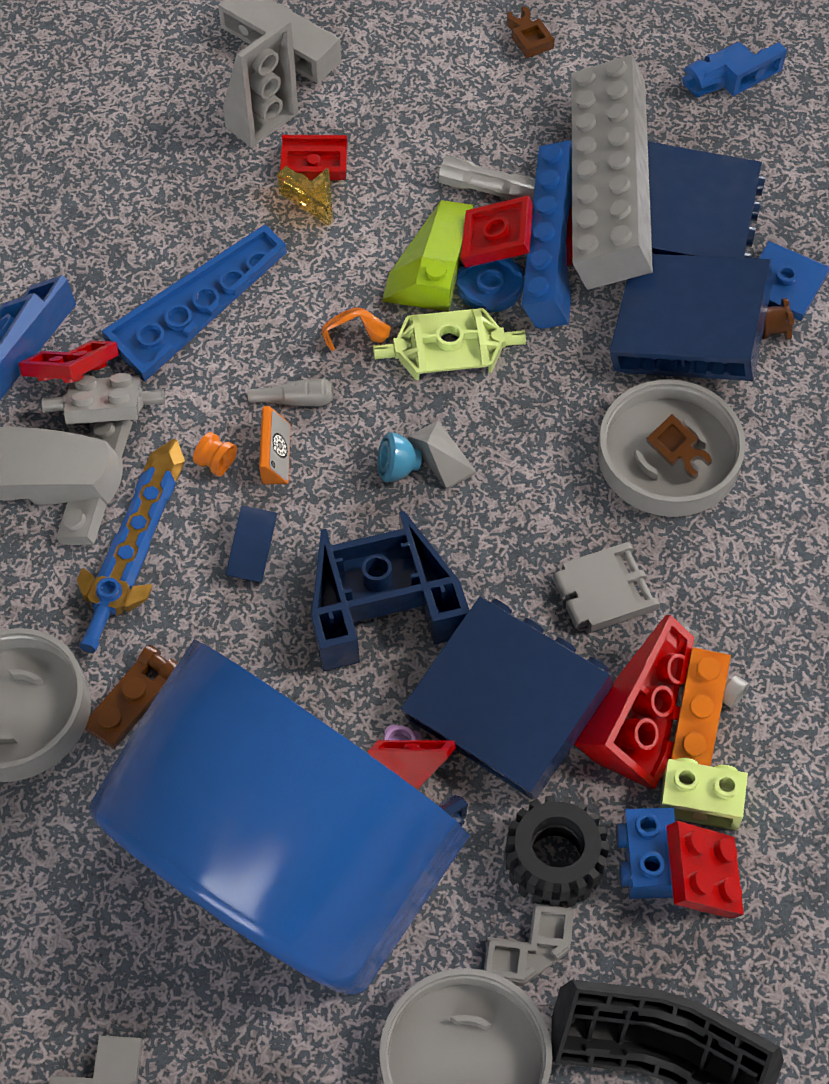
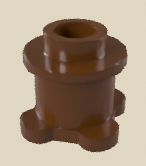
M788 298L781 299V306L768 307L762 335L763 339H767L769 335L784 333L786 340L792 339L794 316L790 309Z

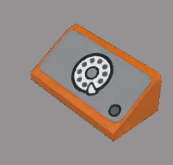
M270 406L262 408L259 460L261 483L288 484L291 424Z

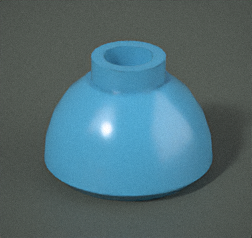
M388 432L382 438L378 450L377 468L383 482L399 481L405 478L412 470L418 471L422 462L420 449H414L410 441L397 433Z

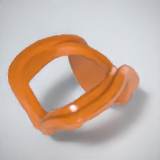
M351 308L330 319L322 327L321 332L328 348L331 351H335L328 330L357 316L360 317L371 341L376 343H383L389 337L391 326L363 308Z

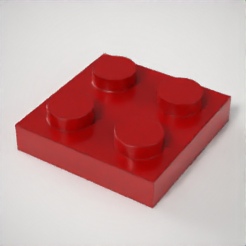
M529 195L466 210L460 258L465 268L529 253L533 203Z
M681 821L666 825L674 905L726 918H736L744 915L735 837Z

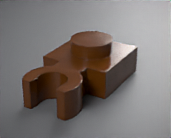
M523 6L521 7V18L514 17L511 11L507 12V26L512 30V39L525 58L553 49L555 40L540 19L531 21L530 10Z
M673 414L646 438L647 443L671 466L681 460L684 463L686 474L693 479L698 477V471L691 465L694 460H702L707 466L712 464V459L708 452L693 448L698 442V437Z

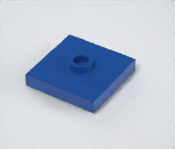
M769 241L759 259H771L773 284L768 307L781 306V299L788 298L794 318L802 321L829 275V266Z

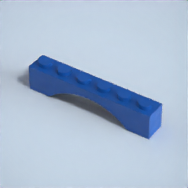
M570 140L539 146L530 251L527 254L522 307L535 328L544 329L569 324L571 291L567 267L566 238L569 211L572 205V143Z

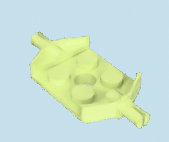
M483 308L409 315L406 317L398 337L393 338L394 344L373 345L375 360L394 357L399 359L415 380H419L420 374L481 367H488V373H492L502 348L512 345H526L525 330L504 332V328L499 327ZM451 333L459 338L454 342H446L441 339V336Z

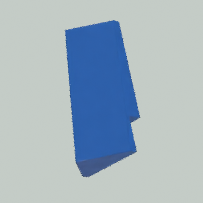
M63 275L31 285L23 297L1 305L0 400L21 375L18 363L37 354L76 306L68 280Z

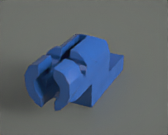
M736 42L713 54H708L704 57V61L697 60L684 68L687 75L682 77V83L696 98L720 90L723 87L732 96H735L782 71L787 49L778 42L768 48L761 49L754 55L745 45Z

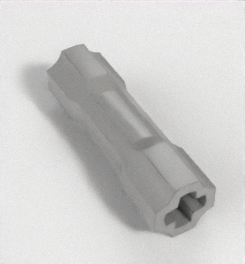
M445 155L439 171V183L460 189L478 190L503 197L506 200L529 195L533 203L535 178L518 173L508 174L478 166L470 160L451 155Z

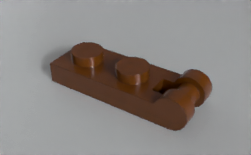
M152 645L146 646L140 653L137 662L89 716L85 730L115 750L147 712L178 662L172 658L166 660L160 656V650ZM151 668L159 673L154 680L145 676Z

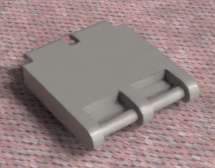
M630 542L564 562L562 570L553 574V581L562 601L569 600L566 602L567 605L565 607L575 629L588 626L590 632L660 608L661 605L658 599L652 597L645 583L647 576L644 570H639L631 554L634 549ZM622 557L626 558L632 571L631 573L628 572ZM635 585H639L645 601H642Z

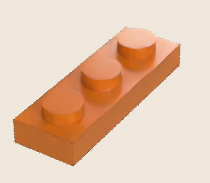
M692 647L670 759L690 758L697 761L700 765L711 766L731 655Z

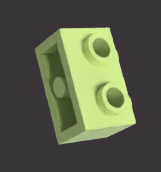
M690 758L668 759L664 771L659 808H674L675 820L738 831L743 819L748 773L740 772L735 767L729 765H717L715 767L700 765L697 761Z

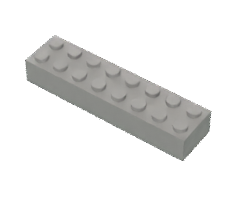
M633 54L571 73L573 265L587 290L653 273L645 81Z

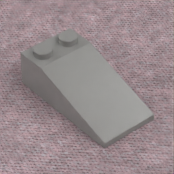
M288 19L282 21L236 54L223 105L225 127L251 148L299 114L292 24Z

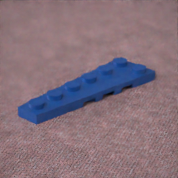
M264 224L103 329V339L116 342L119 356L137 375H140L143 381H146L287 253L286 244Z

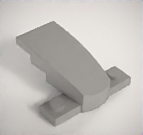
M131 420L94 422L90 436L40 428L0 427V500L29 498L36 505L67 502L56 539L61 544L93 545L106 505L110 503L121 483L123 473L121 458L133 422Z

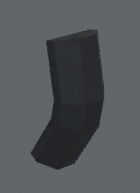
M572 979L560 987L552 1014V1057L557 1064L639 1072L670 1082L671 1084H776L784 1062L780 1046L697 1001L663 990Z

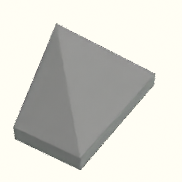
M439 421L408 436L413 446L421 450L422 458L446 490L476 474V470Z

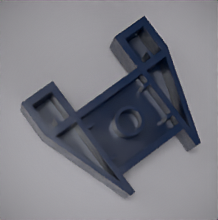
M405 511L399 512V530L331 545L327 529L321 530L311 618L314 640L323 671L360 663L358 638L353 622L422 606L433 644L436 645L448 642L470 611L460 580Z

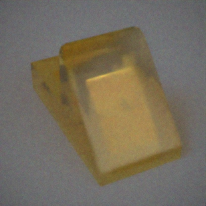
M287 166L277 173L279 194L327 226L333 223L329 168L321 172L312 182L302 173H296Z

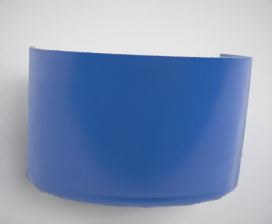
M195 639L129 738L90 804L92 819L110 838L183 895L231 929L307 978L334 991L349 995H358L369 987L470 837V834L453 817L392 770L243 667Z

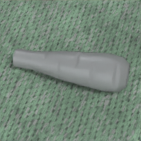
M319 378L298 380L267 388L248 389L249 403L266 402L291 406L318 407L328 405L334 397L333 384L327 379Z

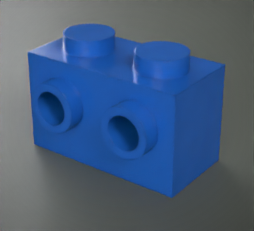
M674 808L625 809L622 823L616 824L617 848H624L626 861L619 864L621 887H628L629 899L673 898L666 825L675 822Z

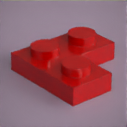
M91 340L69 352L41 351L18 364L21 376L37 377L38 381L56 378L62 379L64 383H72L83 379V374L90 370L106 367L107 361L117 357L119 351L116 342Z

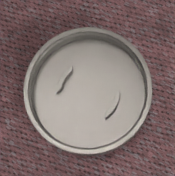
M681 380L649 381L625 391L608 408L600 429L597 451L598 462L607 484L628 504L655 515L668 517L688 516L715 506L731 491L737 481L743 462L745 436L742 425L733 409L714 392L700 385ZM671 414L677 417L698 437V442L693 448L705 450L711 456L712 464L709 466L699 459L692 462V467L698 471L696 479L686 474L684 463L681 460L671 466L646 441V438Z
M25 628L0 630V782H13L36 776L60 762L81 738L91 711L90 686L74 654L63 642L54 636L38 630Z
M457 968L445 970L417 982L393 1006L383 1027L380 1040L381 1079L383 1084H548L552 1067V1045L549 1031L535 1003L511 981L480 969Z

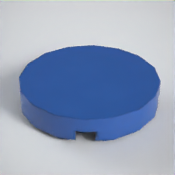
M509 258L466 268L463 264L457 275L456 287L458 295L466 305L473 309L483 308L488 313L504 311L515 305L522 296L524 287L522 270Z

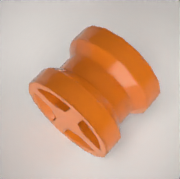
M208 432L197 444L193 454V462L201 467H210L211 473L221 477L234 462L237 455V446L230 442L223 443L218 435Z

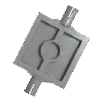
M118 373L107 378H95L94 376L87 375L79 381L69 383L68 392L63 397L42 398L43 413L64 411L66 424L138 419L139 411L144 405L165 404L164 389L143 391L140 375L131 376L127 373Z

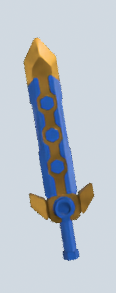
M176 439L170 440L150 453L136 485L135 494L120 529L112 541L96 580L85 568H82L79 573L77 584L85 602L89 601L91 608L95 610L87 631L79 643V647L84 652L92 654L96 652L99 646V639L110 614L117 616L123 614L124 610L128 613L149 598L152 590L151 584L134 585L151 546L150 542L164 508L171 498L185 463L178 440Z

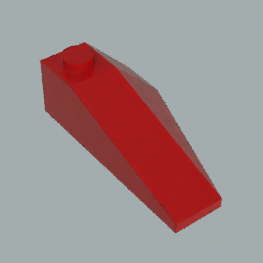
M665 615L613 682V687L574 743L576 747L596 764L649 789H656L666 768L667 761L672 756L674 743L669 741L673 720H679L681 707L676 706L680 684L686 682L695 638L673 616Z

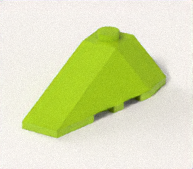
M441 200L389 272L382 299L383 302L446 312L450 311L461 264L466 210L473 209V205Z

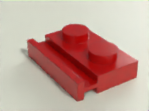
M282 135L281 180H346L347 135Z

